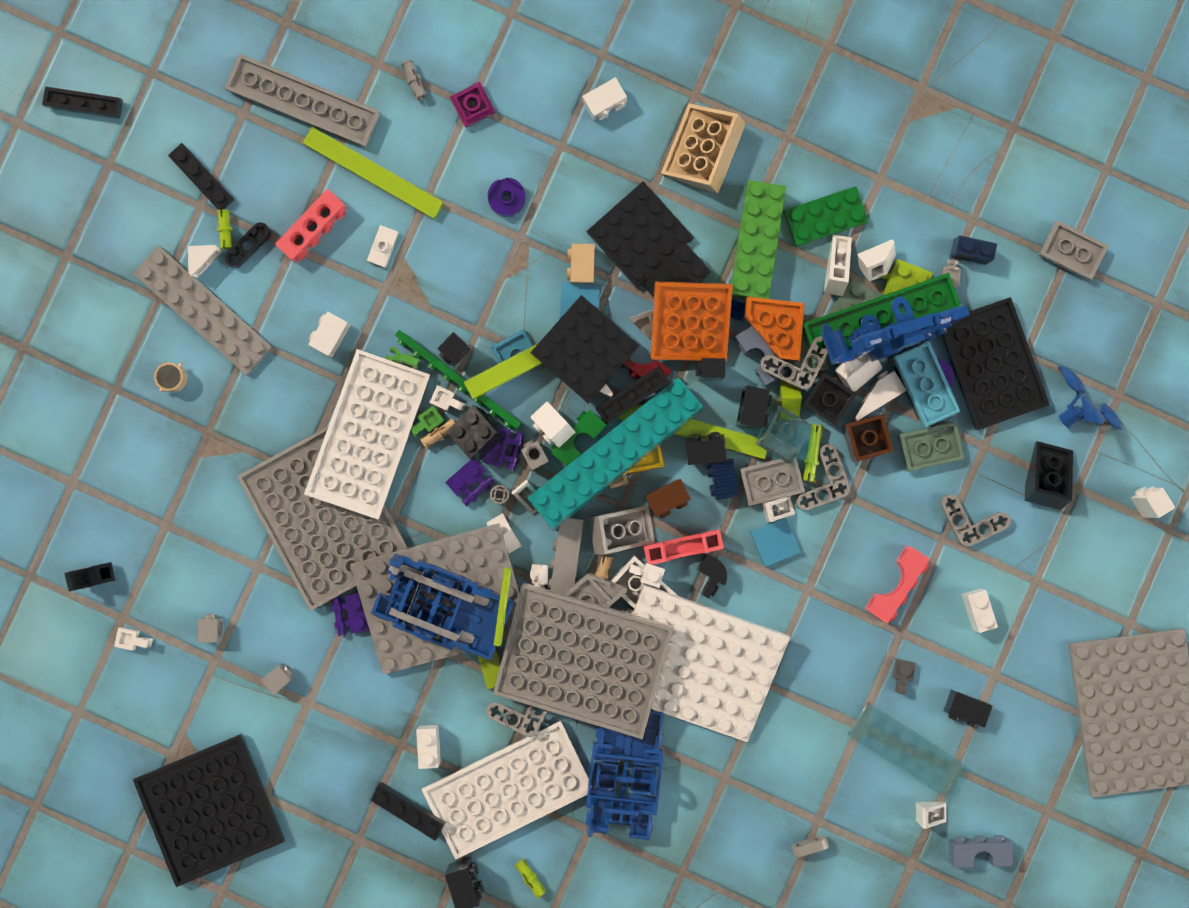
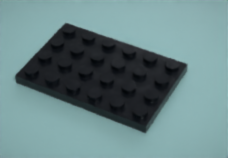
M1011 297L969 311L970 316L952 324L951 327L947 328V333L941 335L975 431L1050 405Z

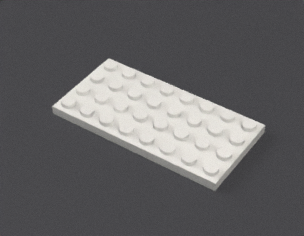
M357 349L304 495L379 520L430 374Z
M559 720L539 730L534 737H525L422 788V792L433 814L446 822L442 833L456 860L587 795L589 777L562 721Z

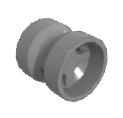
M503 485L494 486L491 489L490 498L496 504H504L510 498V491Z

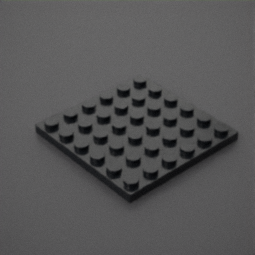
M242 733L132 779L176 887L285 841Z

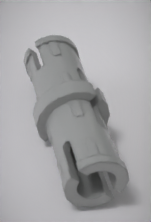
M406 60L401 66L406 74L407 84L410 85L416 100L424 99L427 94L422 86L421 76L418 75L413 61Z

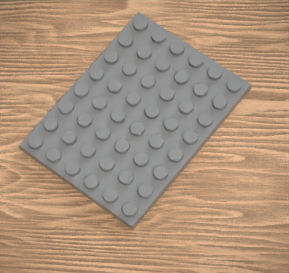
M329 426L237 476L310 611L356 586L350 564L409 548L385 504L378 520L304 495Z
M500 523L350 564L383 675L465 653L455 646L453 650H450L430 641L420 639L415 635L394 628V622H387L371 614L377 595L383 593L389 596L396 578L393 581L389 580L391 574L387 572L390 566L389 561L394 556V553L411 558L416 562L421 559L423 563L429 562L471 579L474 583L476 581L479 582L478 586L494 591L493 593L501 594L504 567L512 568L508 598L515 601L504 626L502 642L507 641L520 591ZM436 570L433 571L431 579L433 578ZM459 580V583H458L457 588H456L457 590H458V588H459V585H460V583H461V580ZM429 586L426 592L420 591V595L434 601L437 597L427 593ZM453 596L451 601L443 598L440 600V603L447 607L456 608L457 606L453 604L455 596ZM417 599L416 603L421 605L415 618L418 617V614L424 604H427L429 606L433 605L425 603L421 599ZM438 607L437 609L446 612V616L441 626V628H443L447 616L449 615L452 617L454 612L446 611Z
M523 582L493 694L643 739L674 626Z
M1177 628L1068 643L1089 796L1093 798L1189 785V656L1185 629Z

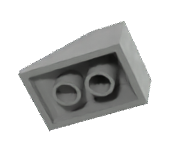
M649 505L588 516L594 554L605 555L655 543Z

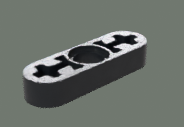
M262 222L254 224L225 254L226 263L233 268L241 267L270 238L271 229ZM259 228L264 229L265 234L263 236L259 234ZM252 234L259 240L258 242L251 237ZM247 240L253 242V247L250 250H244L243 244ZM238 248L245 253L244 256L237 251ZM231 256H237L238 262H231L233 260Z

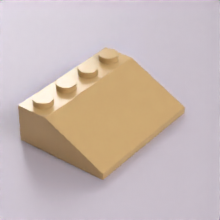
M688 104L661 174L698 189L719 194L746 123L737 113Z

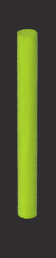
M504 567L494 637L495 646L502 645L512 572L510 567Z

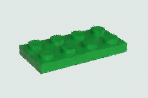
M857 186L783 211L795 247L869 222Z

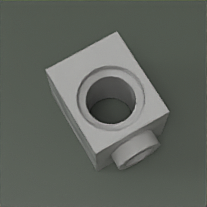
M531 440L523 445L524 449L521 451L532 471L549 462L539 441L534 442V440ZM532 449H537L540 452V456L536 460H532L529 457V452Z
M205 614V617L198 619V642L217 643L222 641L223 617H217V614Z
M282 663L265 676L261 682L274 695L295 678L293 676L294 672L288 665Z

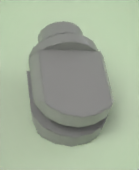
M947 260L949 265L943 266L941 275L949 273L954 288H957L961 276V268L956 267L959 261Z

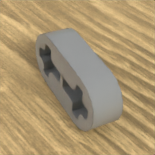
M817 836L797 842L791 848L794 857H803L823 851L829 847L826 836Z

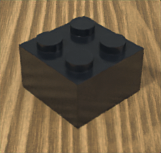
M823 373L801 406L834 427L857 393L828 374Z
M746 386L742 389L736 426L760 430L764 425H767L769 414H766V409L768 406L770 407L772 395H769L770 390Z
M472 405L446 431L470 460L477 462L506 436L482 408Z
M471 857L450 863L445 873L455 908L477 907L480 905L481 898H483L484 886L481 880L478 881V867L476 862H472Z

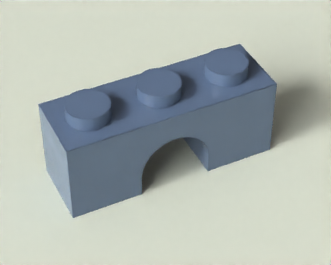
M752 326L734 337L743 354L756 350L761 353L762 357L767 355L775 356ZM771 358L768 361H764L766 369H769V367L776 369L774 371L775 374H777L778 368L782 365L780 362H778V366L773 364ZM761 367L754 370L763 387L777 379V377L763 371ZM783 367L781 370L782 375L785 374V367Z
M978 835L974 836L973 839L956 836L955 839H949V863L954 868L974 867V858L977 853L982 851L987 852L988 862L993 867L1013 866L1012 842L1003 835H994L993 838Z

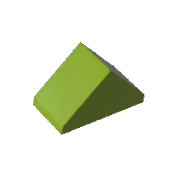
M779 381L780 419H799L802 401L800 388L786 381Z

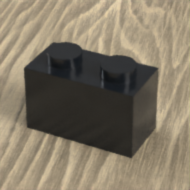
M454 332L437 348L441 352L439 356L448 365L452 362L455 366L471 350Z
M702 358L695 366V376H699V381H722L725 378V358Z
M711 432L705 436L692 434L686 437L688 465L727 461L724 434Z
M951 689L943 711L949 714L948 718L958 722L960 719L967 721V725L978 728V725L986 726L993 705Z

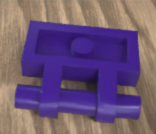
M500 428L506 436L484 456L483 463L502 468L503 461L505 460L509 461L507 469L515 471L516 464L520 460L518 458L520 448L524 445V434L517 432L515 439L510 438L511 430ZM508 444L513 445L511 456L505 455Z
M470 460L445 483L457 497L463 492L467 495L462 500L463 504L467 507L471 502L477 501V497L484 491L487 492L495 480L491 476L484 480L481 476L487 471L479 462ZM477 481L480 485L471 491L469 487Z
M359 593L345 595L346 603L342 604L340 603V597L332 599L333 605L331 608L335 614L336 622L334 626L335 629L337 628L338 636L345 635L344 627L350 626L351 634L370 631ZM347 609L349 620L343 621L342 610Z

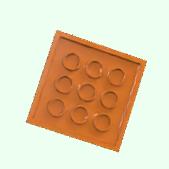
M655 281L650 358L654 360L698 361L702 358H725V361H727L733 285Z

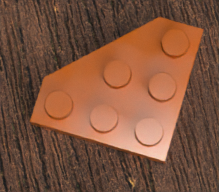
M747 297L745 318L773 353L781 360L800 361L805 303Z

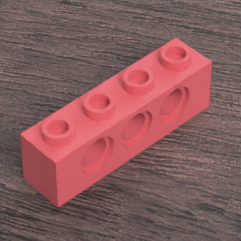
M327 189L275 245L295 263L302 261L307 255L306 252L320 242L319 238L324 233L327 234L331 231L333 223L345 216L348 208ZM330 210V215L323 218V211ZM313 223H316V224H317L316 230L310 232V231H309L310 225L313 224ZM299 237H303L304 242L301 245H296V240Z

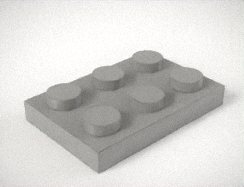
M1057 220L1054 222L1038 256L1091 281L1109 246Z
M796 455L739 469L748 506L805 492Z

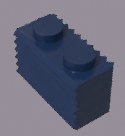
M959 235L953 240L950 256L951 258L954 257L956 259L958 257V259L973 261V263L977 262V264L980 262V264L984 263L986 265L994 260L997 243Z
M727 459L725 462L709 463L710 466L706 468L708 478H712V485H709L710 496H714L715 500L739 497L734 459Z

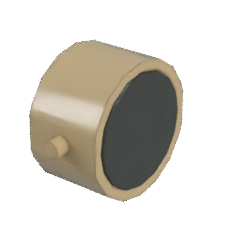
M166 362L156 369L154 380L156 385L160 387L159 391L178 392L186 386L188 375L186 370L182 368V363Z

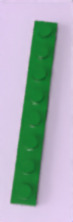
M401 330L397 331L395 334L398 338L397 343L405 349L409 346L414 350L412 352L414 356L420 360L422 358L426 359L429 362L427 366L435 372L439 369L444 373L442 376L450 383L456 382L459 385L457 389L465 395L468 394V390L464 385L465 379ZM482 395L473 400L481 407L484 404L490 408L487 412L496 419L498 416L505 420L503 424L509 429L516 428L518 430L522 425L521 422L487 396Z

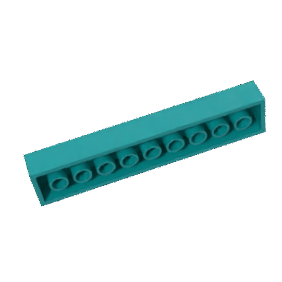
M678 377L528 497V501L552 531H554L702 412V404Z

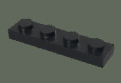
M45 86L42 105L47 108L120 119L123 100L118 97Z
M183 143L179 144L168 155L218 210L222 212V209H225L235 200Z
M657 366L598 406L596 411L605 424H608L670 381L661 367Z
M382 782L378 784L370 800L434 841L438 839L446 824L442 819Z

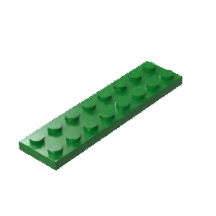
M946 273L803 323V329L809 346H811L815 338L822 336V325L828 324L833 332L841 329L846 345L850 347L849 337H853V331L861 327V319L865 315L876 317L881 329L888 327L892 323H897L891 307L893 300L897 297H903L909 302L915 319L961 306L950 274ZM899 304L900 312L904 315L905 311L903 309V306ZM824 340L816 342L818 349L816 352L812 350V354H816L820 358L822 357V354H819L822 348H826Z

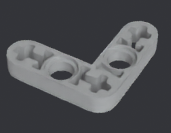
M821 336L813 340L800 368L772 355L764 356L760 361V367L763 371L798 388L808 389L812 386L828 351L827 348H822L819 354H822L821 358L816 354H811L812 350L814 352L817 351L818 345H816V342L823 340ZM811 357H815L818 360L817 367L813 369L807 365V361ZM771 358L772 363L777 366L778 362L782 363L778 368L777 374L774 373L776 369L773 367L766 369L765 360L768 361ZM786 366L792 370V375L788 378L783 377L781 374L782 368ZM804 368L814 372L813 376L811 374L808 375V384L800 385L801 381L799 378L804 377L806 372H803Z
M831 444L823 445L819 449V458L829 484L798 495L796 505L801 510H809L843 498L850 492V485L838 452ZM826 447L828 450H832L830 458L831 460L836 459V462L826 465V461H829L828 456L823 455ZM832 465H836L839 468L837 476H832L829 473V468ZM839 483L841 486H845L843 494L835 492L833 493L835 497L832 498L831 490L837 489ZM820 490H825L828 493V497L824 501L818 498ZM811 493H813L817 504H814V501L808 502L807 507L800 504L803 496L805 499L812 498Z
M944 495L940 500V507L958 543L962 546H972L1007 529L1011 524L1008 514L998 512L971 525L956 496ZM947 499L954 501L951 504L953 510L958 509V512H953L950 506L945 505L948 502ZM956 515H960L963 518V523L960 526H956L953 522V518ZM998 517L1005 519L1003 526L1001 524L993 526L991 523L997 522L999 520ZM982 524L988 526V532L985 535L979 532V527ZM964 533L968 535L975 533L978 538L976 536L968 538L969 542L962 540L965 537Z
M494 702L487 707L486 713L493 721L527 737H534L539 732L548 711L543 710V713L537 716L533 713L534 706L530 705L526 715H523ZM498 706V710L505 714L504 718L497 714L493 717L492 708L496 709ZM512 714L518 717V722L515 725L508 723V717ZM530 715L535 719H540L538 723L536 721L533 723L535 730L527 733L525 726L526 724L530 725L532 719H529Z

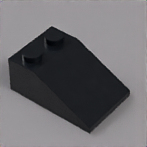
M685 243L643 282L642 286L654 298L655 281L701 283L710 275L711 271Z
M1037 441L1034 446L1025 483L1024 501L1062 510L1072 501L1073 450Z

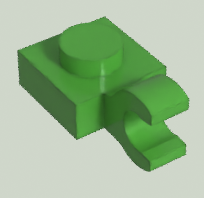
M390 347V352L394 353L395 356L390 357L386 355L387 360L415 370L419 369V359L414 355L400 354L397 348Z
M431 406L418 416L421 422L412 427L411 432L414 436L420 434L424 429H427L430 433L445 421L434 406Z

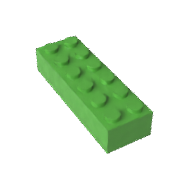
M752 180L747 181L730 283L733 285L732 298L744 300L747 297L769 299L786 186Z

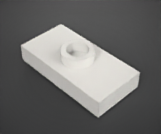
M380 225L367 261L386 268L399 232Z

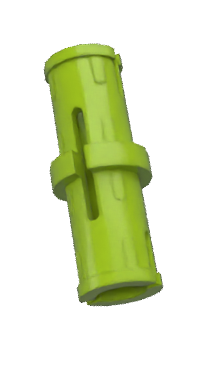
M222 209V212L217 210L219 225L217 232L220 237V249L223 250L233 247L231 239L233 228L230 226V211L227 209Z
M524 858L514 865L524 879V884L528 885L536 898H539L546 892V889L537 878L538 875L532 871Z

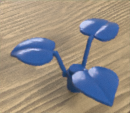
M1062 366L1058 367L1061 369L1067 384L1076 391V397L1067 406L1068 409L1059 415L1061 422L1069 428L1077 421L1085 419V422L1103 424L1104 418L1102 415H1104L1110 425L1121 431L1123 430L1117 414L1105 403L1101 404V409H1098L1088 397L1082 396L1083 409L1081 410L1079 406L1074 407L1082 393L1085 392V387L1081 379L1073 371Z

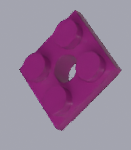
M480 82L450 96L465 128L496 113ZM470 100L478 102L475 108H469L467 103Z

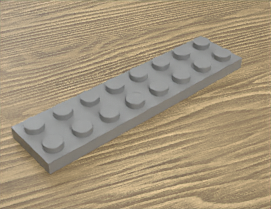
M242 54L238 55L225 86L226 91L365 148L381 114L380 111Z
M158 245L133 273L245 375L248 376L273 348L198 279L191 276L189 271L161 246Z

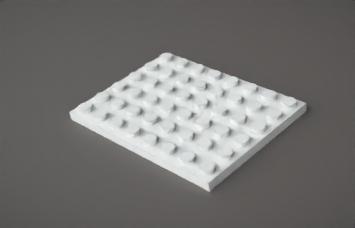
M644 584L632 614L674 626L651 709L748 742L790 636Z

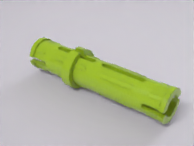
M811 424L807 459H804V464L806 465L803 481L808 482L810 474L809 481L815 482L824 425L819 424L818 431L816 432L817 424Z

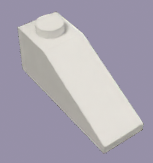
M834 234L832 236L824 293L843 296L846 290L850 269L852 242L850 237Z
M885 371L877 376L879 380L873 383L852 417L854 422L907 391L895 371L890 373Z

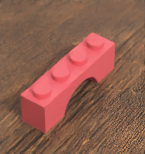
M715 529L644 545L643 548L647 563L654 565L689 555L724 549L720 530Z
M905 546L896 560L901 571L899 585L888 594L875 593L865 607V610L887 624L889 621L892 622L897 616L896 610L898 607L902 606L908 599L907 594L910 589L913 590L918 584L919 580L917 578L928 569L930 559L913 547Z

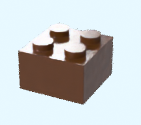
M884 414L842 425L852 462L894 451Z
M681 478L644 496L655 517L659 516V518L671 514L670 510L675 507L678 510L688 505L687 501L691 500Z

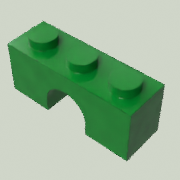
M591 410L587 413L583 411L578 416L577 420L579 422L574 427L570 425L575 433L559 448L555 444L551 447L553 449L551 453L566 467L581 455L574 447L575 438L580 434H587L594 440L607 426Z

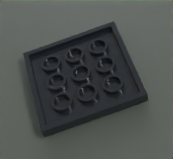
M644 181L586 231L636 289L685 243L688 244L694 238Z
M581 295L530 353L589 404L638 349L639 345Z

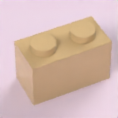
M572 243V248L568 249L567 260H571V268H567V279H571V284L594 285L595 244Z

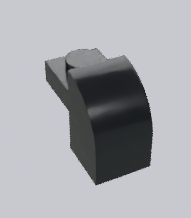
M705 553L696 570L709 577L700 593L709 599L710 595L714 596L717 592L718 582L725 586L727 571L722 562Z
M111 562L64 573L69 592L116 581Z

